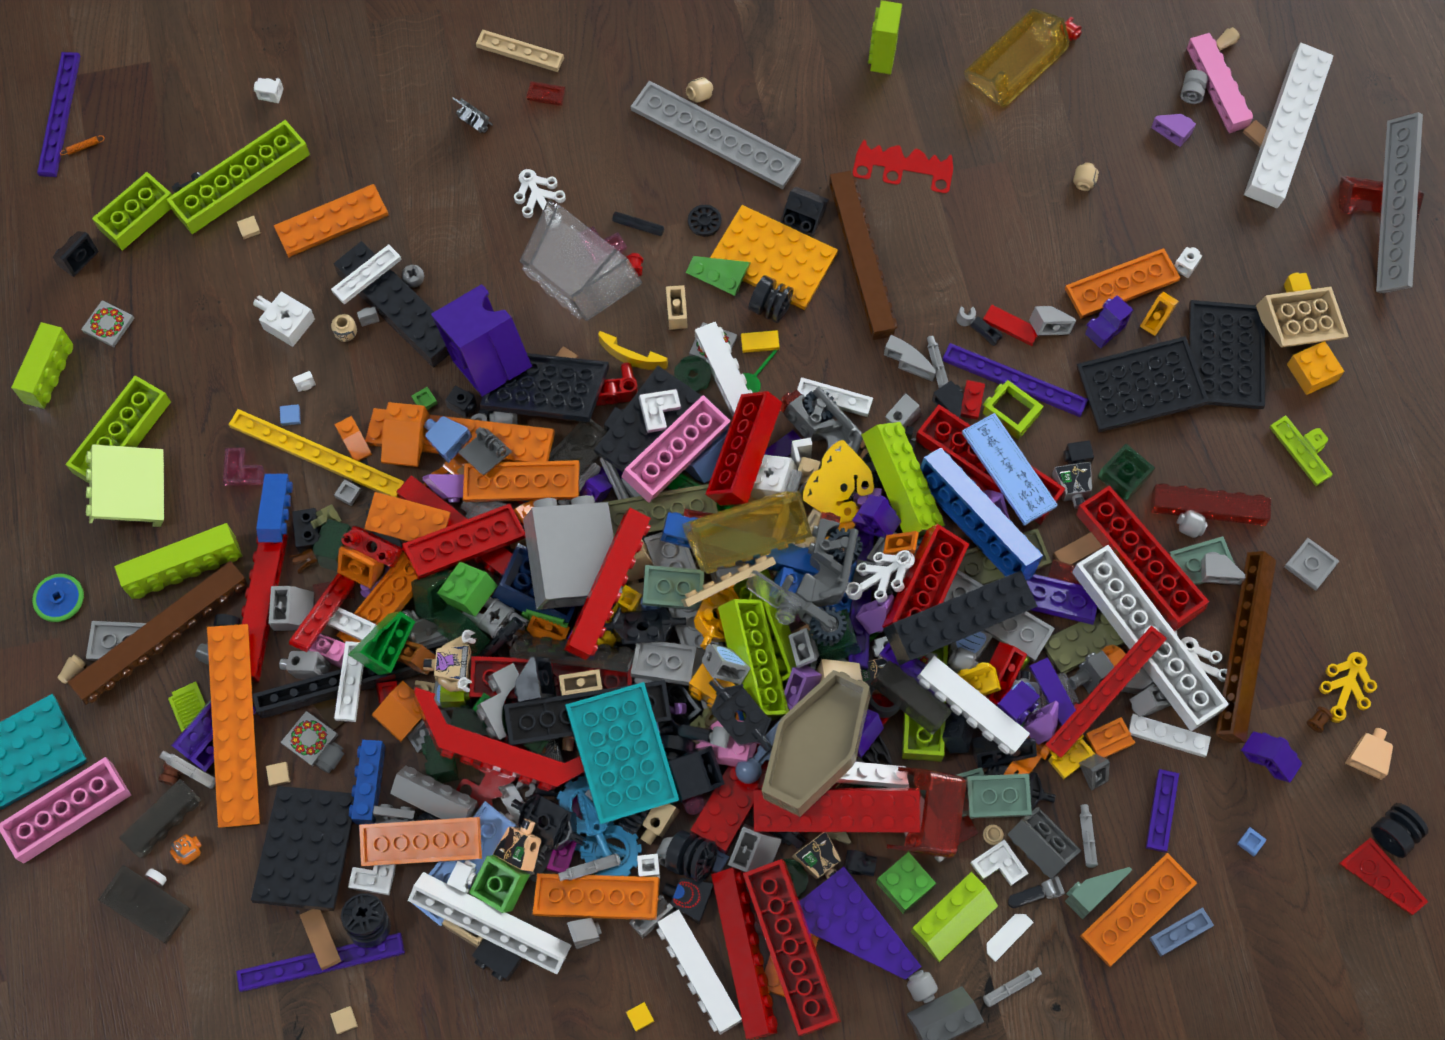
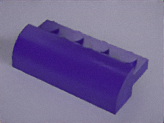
M211 699L171 745L204 772L214 762ZM253 706V715H254V714L256 713L255 706Z

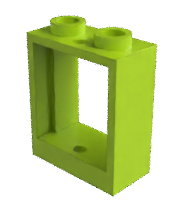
M1007 380L1004 385L1000 384L994 392L996 394L992 398L988 397L983 404V414L988 417L995 413L1007 432L1019 440L1040 416L1044 406ZM1005 392L1031 409L1018 425L993 407Z

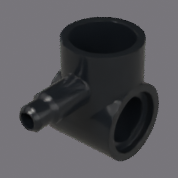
M673 714L671 716L672 720L659 728L660 735L680 736L678 728L681 725H690V722L681 714Z
M847 850L844 867L849 874L874 877L877 857L857 850Z

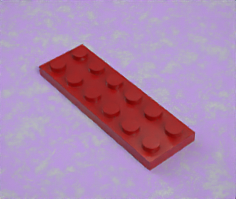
M509 503L403 543L402 548L419 580L458 565L459 562L463 563L523 540L526 536L521 523Z

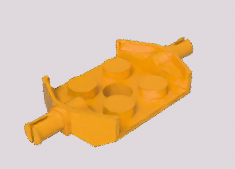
M734 585L702 600L694 618L695 628L704 637L700 645L701 648L706 649V646L711 641H726L718 607L733 599H740L734 591ZM712 611H715L717 613V619L714 618Z

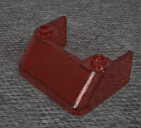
M1341 176L1339 209L1342 210V213L1353 214V211L1357 210L1381 213L1383 181ZM1418 190L1416 222H1418L1424 193Z
M898 767V771L914 776L915 786L920 788V790H926L920 833L909 832L905 838L904 846L887 844V849L943 858L953 857L958 848L966 790L965 780L960 776L948 773Z

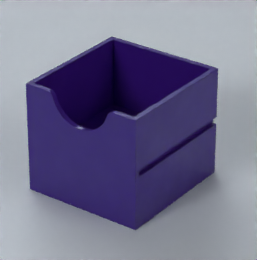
M481 284L431 315L453 363L483 397L506 383L507 380H511L531 368L532 365L512 317L506 310L494 312L488 298L489 292Z

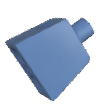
M444 416L437 422L428 419L424 424V428L428 430L426 438L448 463L472 438L468 428Z

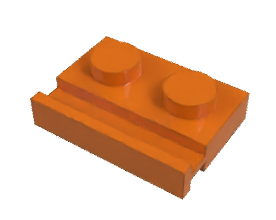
M1122 717L1085 735L1094 753L1104 758L1136 743L1132 739L1131 733Z

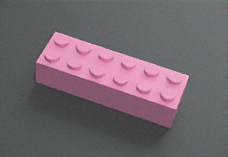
M703 395L625 468L622 478L650 503L727 429L731 421Z
M105 757L1 822L0 832L15 859L24 864L131 796V793L113 763Z

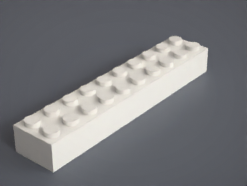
M1300 43L1293 53L1244 193L1245 196L1278 208L1285 199L1333 55Z
M1109 545L1075 566L1072 573L1129 649L1134 646L1150 626H1153L1167 638L1165 643L1143 668L1191 732L1221 713L1229 705Z

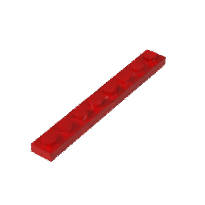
M1150 626L1045 746L1061 759L1165 643L1167 638L1153 626Z

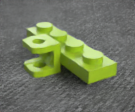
M1286 415L1270 425L1269 428L1315 486L1332 477V472L1317 455L1328 441L1327 436L1320 428L1313 429L1303 437Z

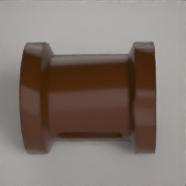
M1319 706L1313 718L1307 721V725L1312 730L1322 733L1323 727L1328 720H1332L1333 714L1328 709Z

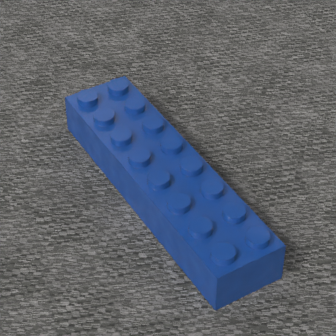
M942 448L925 456L920 468L936 503L1005 577L1022 571L1026 581L1031 579L1043 557L1039 549L1018 530L1014 523L1002 513L1001 509L989 499L987 494L983 493L976 483L966 475L963 469Z

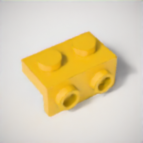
M979 663L972 669L958 671V675L983 696L1001 690L996 668L989 663Z
M1084 735L1077 740L1061 759L1052 751L1050 752L1052 756L1048 761L1063 780L1080 768L1079 762L1095 754L1083 740Z

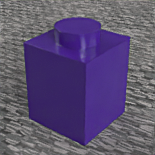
M598 474L585 482L579 495L593 496L595 503H599L606 499L613 485L601 474Z

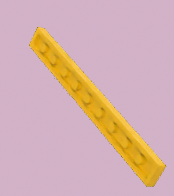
M238 409L229 423L232 429L376 492L398 498L396 491L405 483L398 478Z

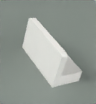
M811 438L792 441L791 458L799 468L802 457L811 459Z

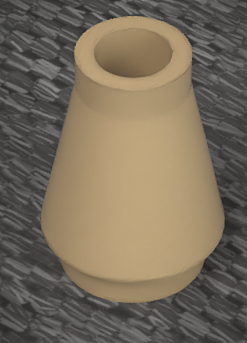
M1227 28L1218 38L1216 43L1219 52L1238 42L1240 35L1235 28Z
M73 654L72 657L67 659L57 678L63 683L68 684V681L85 669L86 662Z

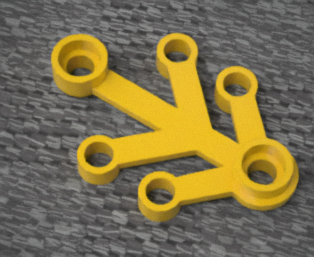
M1353 652L1348 656L1346 662L1338 665L1330 664L1326 668V674L1330 677H1335L1339 672L1350 669L1347 676L1332 682L1324 681L1319 686V690L1323 694H1329L1332 690L1343 686L1337 705L1329 710L1333 714L1331 721L1334 723H1340L1345 719V706L1351 690L1357 700V707L1360 710H1367L1371 705V701L1364 697L1356 681L1358 673L1364 683L1363 689L1365 692L1372 693L1377 689V683L1370 679L1365 669L1367 659L1362 653ZM1355 659L1360 660V664H1357ZM1330 668H1334L1335 673L1330 672ZM1367 684H1371L1373 689H1369ZM1323 685H1327L1329 690H1325ZM1361 701H1365L1367 706H1362ZM1336 710H1339L1342 715L1338 716Z

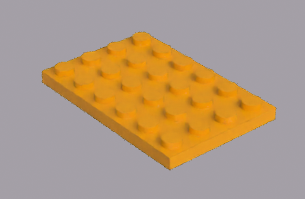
M742 205L710 258L751 262L743 279L744 282L756 287L764 275L769 276L777 281L776 289L781 283L785 284L786 288L788 286L794 288L791 304L805 310L837 256L838 249Z

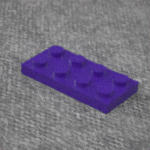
M1036 574L1026 581L1038 606L1031 610L1087 624H1094L1097 605L1082 585Z

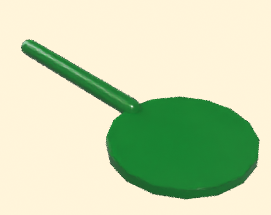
M776 349L773 350L754 375L743 373L747 381L746 387L752 393L760 391L761 383L757 376L776 354Z

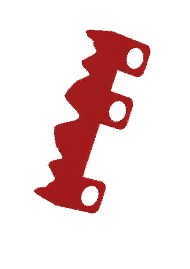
M865 139L857 151L852 173L854 177L869 179L873 165L885 167L883 181L886 183L900 184L903 170L933 175L931 185L933 191L948 193L950 190L953 174L952 155H949L947 160L945 159L940 162L936 155H933L928 160L926 155L916 148L905 158L900 145L889 147L883 152L880 145L870 149ZM859 166H866L868 173L863 176L859 175L857 168ZM890 171L897 172L898 179L895 181L889 180L887 173ZM944 180L947 183L946 188L938 189L935 186L936 181Z
M505 700L504 704L516 703L512 700ZM506 736L503 743L509 744L508 736ZM523 745L515 746L527 750ZM473 763L472 766L485 773L481 784L478 786L468 779H462L456 791L460 792L461 787L468 784L472 788L470 797L477 800L479 808L485 801L493 807L492 799L502 797L498 787L508 785L516 777L512 776L508 779L499 776V771L492 769L491 772L479 769L480 766Z

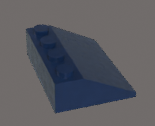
M518 543L497 584L498 586L493 592L492 598H498L500 602L513 607L521 613L523 611L526 612V609L564 619V623H568L576 606L536 610L527 547Z

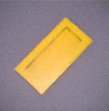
M778 330L741 333L743 353L780 349Z

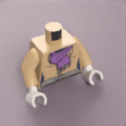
M465 630L462 636L436 650V659H424V671H434L436 681L449 692L463 690L468 693L470 691L468 684L472 683L469 680L471 649L467 644H474L476 642V639L470 638L471 635L475 634L473 631Z

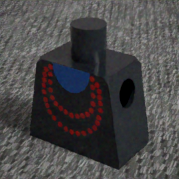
M680 878L677 887L666 883L662 894L673 898L671 901L673 910H679L683 916L700 925L713 891V884Z

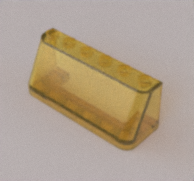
M1032 8L964 71L965 79L994 103L1006 107L1067 50L1069 37L1064 19Z
M800 491L779 492L682 524L699 567L706 574L718 571L717 568L724 566V568L736 565L735 562L742 560V562L752 560L753 556L757 554L760 556L768 555L775 548L777 550L786 549L789 547L788 544L793 542L795 544L804 543L806 538L812 536Z

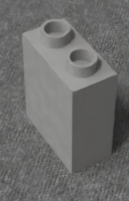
M579 496L571 500L572 505H557L555 498H544L533 503L534 507L524 517L523 523L536 610L584 605L614 538L608 502L595 503L593 496Z

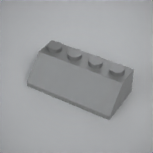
M406 765L396 774L390 794L440 819L473 817L479 809L477 800L469 795L462 794L452 789L451 786L444 785L434 778L426 776Z

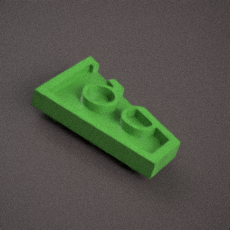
M693 256L686 273L736 296L751 262Z

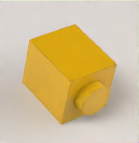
M1293 273L1288 276L1284 283L1286 293L1312 289L1307 273Z

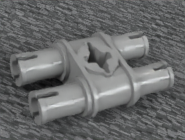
M489 597L484 604V607L487 608L484 614L478 613L474 617L465 612L462 613V617L476 624L478 630H483L491 635L493 639L498 635V631L504 628L506 623H509L513 617H517L522 621L521 631H524V626L527 627L529 624V620L515 613L513 607H508L500 602L498 598L493 599ZM513 635V639L506 644L512 647L514 645L512 642H516L518 636Z

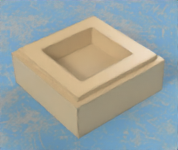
M254 216L237 222L243 239L261 233Z
M287 762L266 766L270 787L290 783Z
M351 1006L330 1014L338 1035L358 1027Z

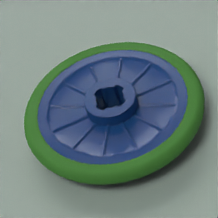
M51 575L42 580L33 593L32 603L34 610L42 619L50 622L67 620L80 609L84 599L83 588L80 582L70 575Z

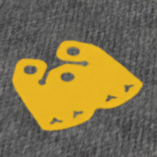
M840 440L833 444L823 456L821 469L814 471L809 477L803 491V501L836 522L852 521L857 514L856 504L853 501H849L837 506L836 503L837 501L849 499L855 490L854 475L858 476L857 493L860 496L871 494L874 490L872 472L856 452L844 440ZM863 481L868 482L869 486L867 489L862 488L861 484ZM843 483L847 485L845 492H842L840 489ZM847 507L851 509L849 516L844 514V510Z

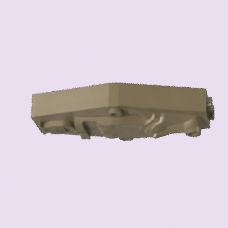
M833 670L782 717L777 727L762 787L764 800L800 817L853 767L857 758L871 696L870 686L866 682L852 679L845 672L839 673Z

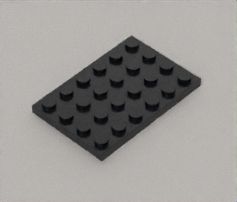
M1190 300L1189 347L1209 399L1208 405L1264 409L1265 326L1261 322L1256 305Z
M1186 336L1077 364V370L1098 432L1209 404L1208 396Z
M527 353L532 367L484 395L480 403L481 410L590 422L609 370V362Z
M657 366L596 446L594 453L624 472L625 468L665 431L647 433L639 401L640 395L677 389L681 407L679 410L663 412L667 426L666 430L702 395L660 366Z
M277 786L251 897L252 903L327 911L335 910L353 820L349 817L350 805L354 803L352 793Z

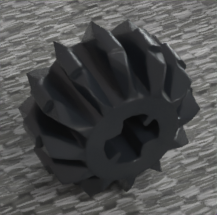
M651 809L621 818L619 826L627 833L636 834L642 827Z

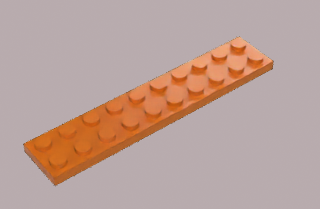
M373 409L365 439L367 445L382 447L386 409ZM430 415V419L434 420L435 422H437L441 417H443L437 415ZM446 417L465 426L470 431L472 438L463 448L477 437L475 432L481 427L488 429L512 450L502 461H549L555 435L554 429ZM425 436L422 452L439 454Z
M248 624L207 627L218 828L260 824Z

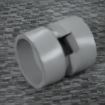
M1190 70L1186 73L1180 94L1183 101L1190 104L1202 102L1205 93L1204 89L1208 81L1206 73L1199 70Z

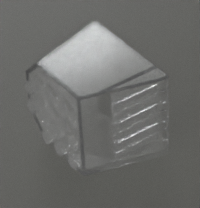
M551 200L546 203L519 261L523 265L522 270L532 281H537L547 295L551 298L554 297L563 308H568L571 314L578 320L582 318L586 322L643 283L630 261L562 206L557 203L554 206Z

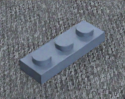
M1202 907L1149 939L1161 957L1210 929L1214 924Z

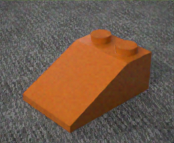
M388 402L384 417L381 463L418 467L427 432L424 424L430 419V414L425 406Z

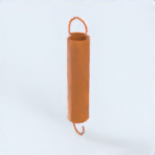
M94 136L88 140L66 147V154L76 153L100 142Z

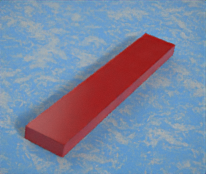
M338 573L291 637L289 645L308 652L357 582Z

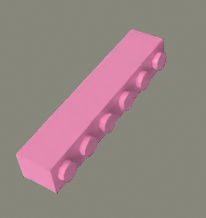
M1210 33L1190 38L1187 50L1197 70L1206 73L1208 76L1206 88L1228 132L1233 133L1246 129L1253 119V114L1248 109L1244 96L1240 94L1238 84L1233 80L1231 70L1226 66L1223 54L1217 48L1216 40L1212 38Z

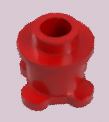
M1070 17L1061 25L1059 32L1061 36L1063 34L1068 36L1070 41L1077 40L1082 33V27L1073 23V17Z
M631 253L626 256L627 265L624 267V274L642 276L643 267H641V264L644 262L643 257L638 253Z

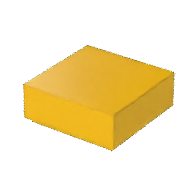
M645 1002L626 1012L636 1032L654 1022Z

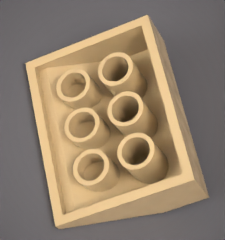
M1332 287L1266 295L1256 305L1261 322L1281 348L1349 337Z

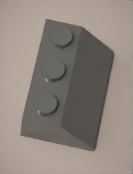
M1039 807L1032 811V816H1025L1007 834L1012 842L1019 846L1026 853V856L1040 867L1043 874L1047 875L1050 879L1055 877L1081 852Z
M962 986L906 1014L919 1040H952L984 1023L976 1004Z

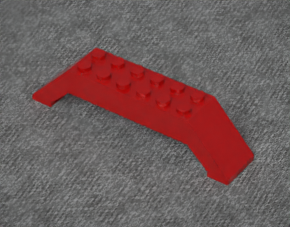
M415 688L413 698L436 750L441 752L440 756L452 759L454 756L460 758V762L471 766L475 763L480 765L479 769L491 772L493 769L499 771V776L508 779L514 776L519 778L518 782L526 785L535 783L538 784V789L548 792L584 773L580 756L563 763L447 724L434 700L435 693Z

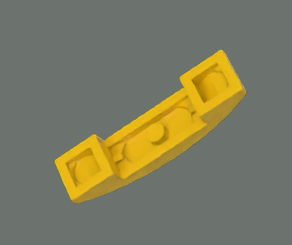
M599 331L600 344L619 361L631 363L633 367L655 370L657 366L667 369L668 359L651 351L648 357L618 346L617 337Z
M625 585L622 590L623 593L612 609L614 612L610 620H606L605 623L612 622L618 608H621V612H635L643 595ZM605 631L602 638H598L596 642L598 649L594 656L591 657L598 661H603L617 642L611 631Z

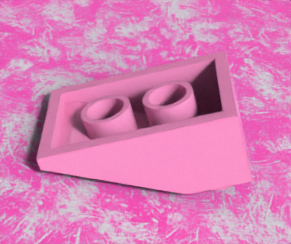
M717 720L710 726V729L713 730V728L716 726H723ZM730 736L727 748L700 742L695 745V749L712 746L718 764L736 767L738 762H747L749 758L755 755L757 743L739 746Z

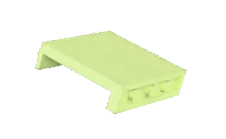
M92 444L91 450L87 451L86 463H90V469L86 471V480H89V487L86 488V498H89V505H86V516H89V523H93L94 519L153 522V527H161L164 521L163 449Z

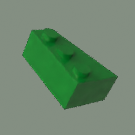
M401 611L390 613L348 655L378 675L391 673L416 621Z

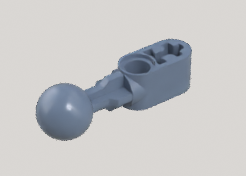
M780 720L765 736L772 746ZM759 745L757 753L752 758H749L747 762H738L735 769L737 778L746 784L756 782L761 776V765L770 759L772 749L766 753L763 747Z

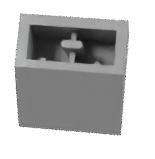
M271 586L269 625L273 631L297 630L314 607L315 593L293 586Z
M744 824L728 865L747 872L772 863L782 839L766 832H754V827Z

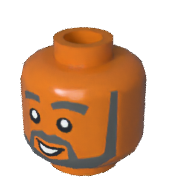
M185 834L171 844L172 850L169 852L178 864L187 865L200 856L199 848L202 845L196 836L191 838L188 834Z

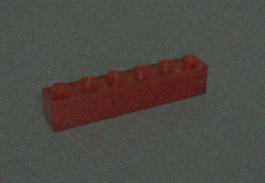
M1161 483L1156 484L1152 491L1151 513L1179 516L1181 513L1185 514L1186 511L1192 510L1205 516V519L1266 526L1271 518V498L1264 495H1246L1242 492L1234 494L1227 493L1224 490L1208 491L1206 488L1174 487Z

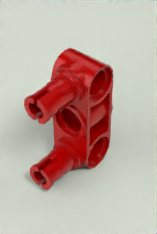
M623 363L621 365L622 378L604 381L596 406L630 402L638 392V386L635 377H633L631 363Z
M353 526L351 531L343 535L344 538L341 539L344 545L393 568L396 567L403 551L401 547L357 526ZM372 542L377 544L375 552L371 549Z

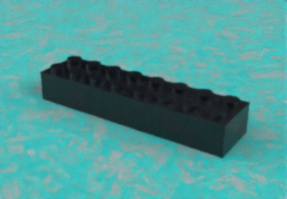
M360 241L333 264L337 274L342 279H345L376 254ZM391 269L358 293L371 307H375L376 312L433 368L450 355L431 314L434 311Z
M1018 571L892 623L883 628L900 666L1038 606L1022 571Z
M665 680L645 683L656 723L671 721ZM628 686L504 704L503 709L508 743L512 746L574 737L565 707L566 704Z

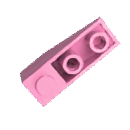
M320 634L308 651L319 652L331 664L342 669L345 643Z

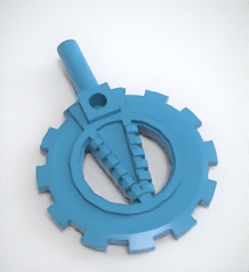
M586 776L578 777V780L575 782L568 781L564 785L566 787L563 792L560 791L557 799L560 800L559 806L573 812L572 800L577 795L582 820L577 817V834L585 833L587 837L595 836L604 857L612 855L603 835V832L608 828V822L599 824L594 804L585 795L586 791L589 790Z
M608 822V828L603 832L605 839H619L624 843L626 850L608 844L612 855L617 853L623 860L619 866L604 869L594 874L629 876L632 874L630 870L638 866V853H642L641 844L638 845L636 841L639 838L637 834L627 833L621 826ZM586 836L583 846L577 843L575 850L580 851L581 859H585L586 863L604 858L595 836Z

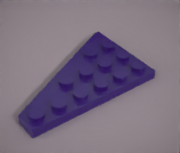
M842 867L799 901L812 935L904 980L922 967L845 867Z

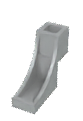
M514 663L488 676L490 679L488 681L489 686L493 692L496 691L497 695L477 705L478 717L481 721H485L489 737L497 741L506 737L502 724V709L506 697L516 686L515 681L519 676Z

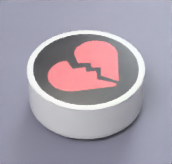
M149 869L145 874L149 880L159 886H163L167 880L164 875L154 869Z

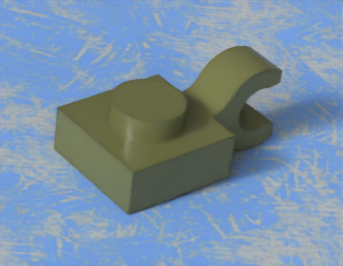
M331 504L316 512L317 519L310 523L314 529L321 525L327 529L342 520Z
M708 707L703 711L702 716L699 715L689 726L710 729V726L717 719ZM692 740L696 744L700 743V741Z

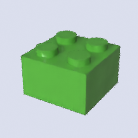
M459 562L437 593L449 606L476 617L498 585L487 572Z
M909 852L884 872L876 882L903 914L936 885L935 881Z
M494 855L486 856L469 893L502 913L513 911L530 874Z

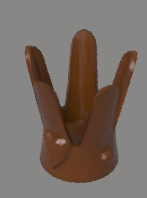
M307 549L303 553L289 557H296L292 560L294 565L306 562L298 568L299 574L309 565L318 562L316 555L320 554V552L314 554L312 549Z

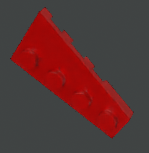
M1371 837L1339 863L1343 868L1411 916L1428 903L1427 899Z

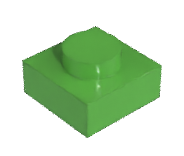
M428 387L411 396L416 405L425 406L427 410L438 404Z

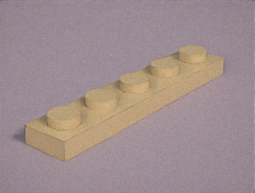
M483 29L476 42L477 48L558 72L564 59V54Z
M764 555L755 560L756 563L751 566L745 564L737 568L739 572L733 575L729 572L721 576V581L717 583L711 581L704 584V589L698 592L694 589L686 593V598L681 600L684 607H689L775 565L774 558H767Z

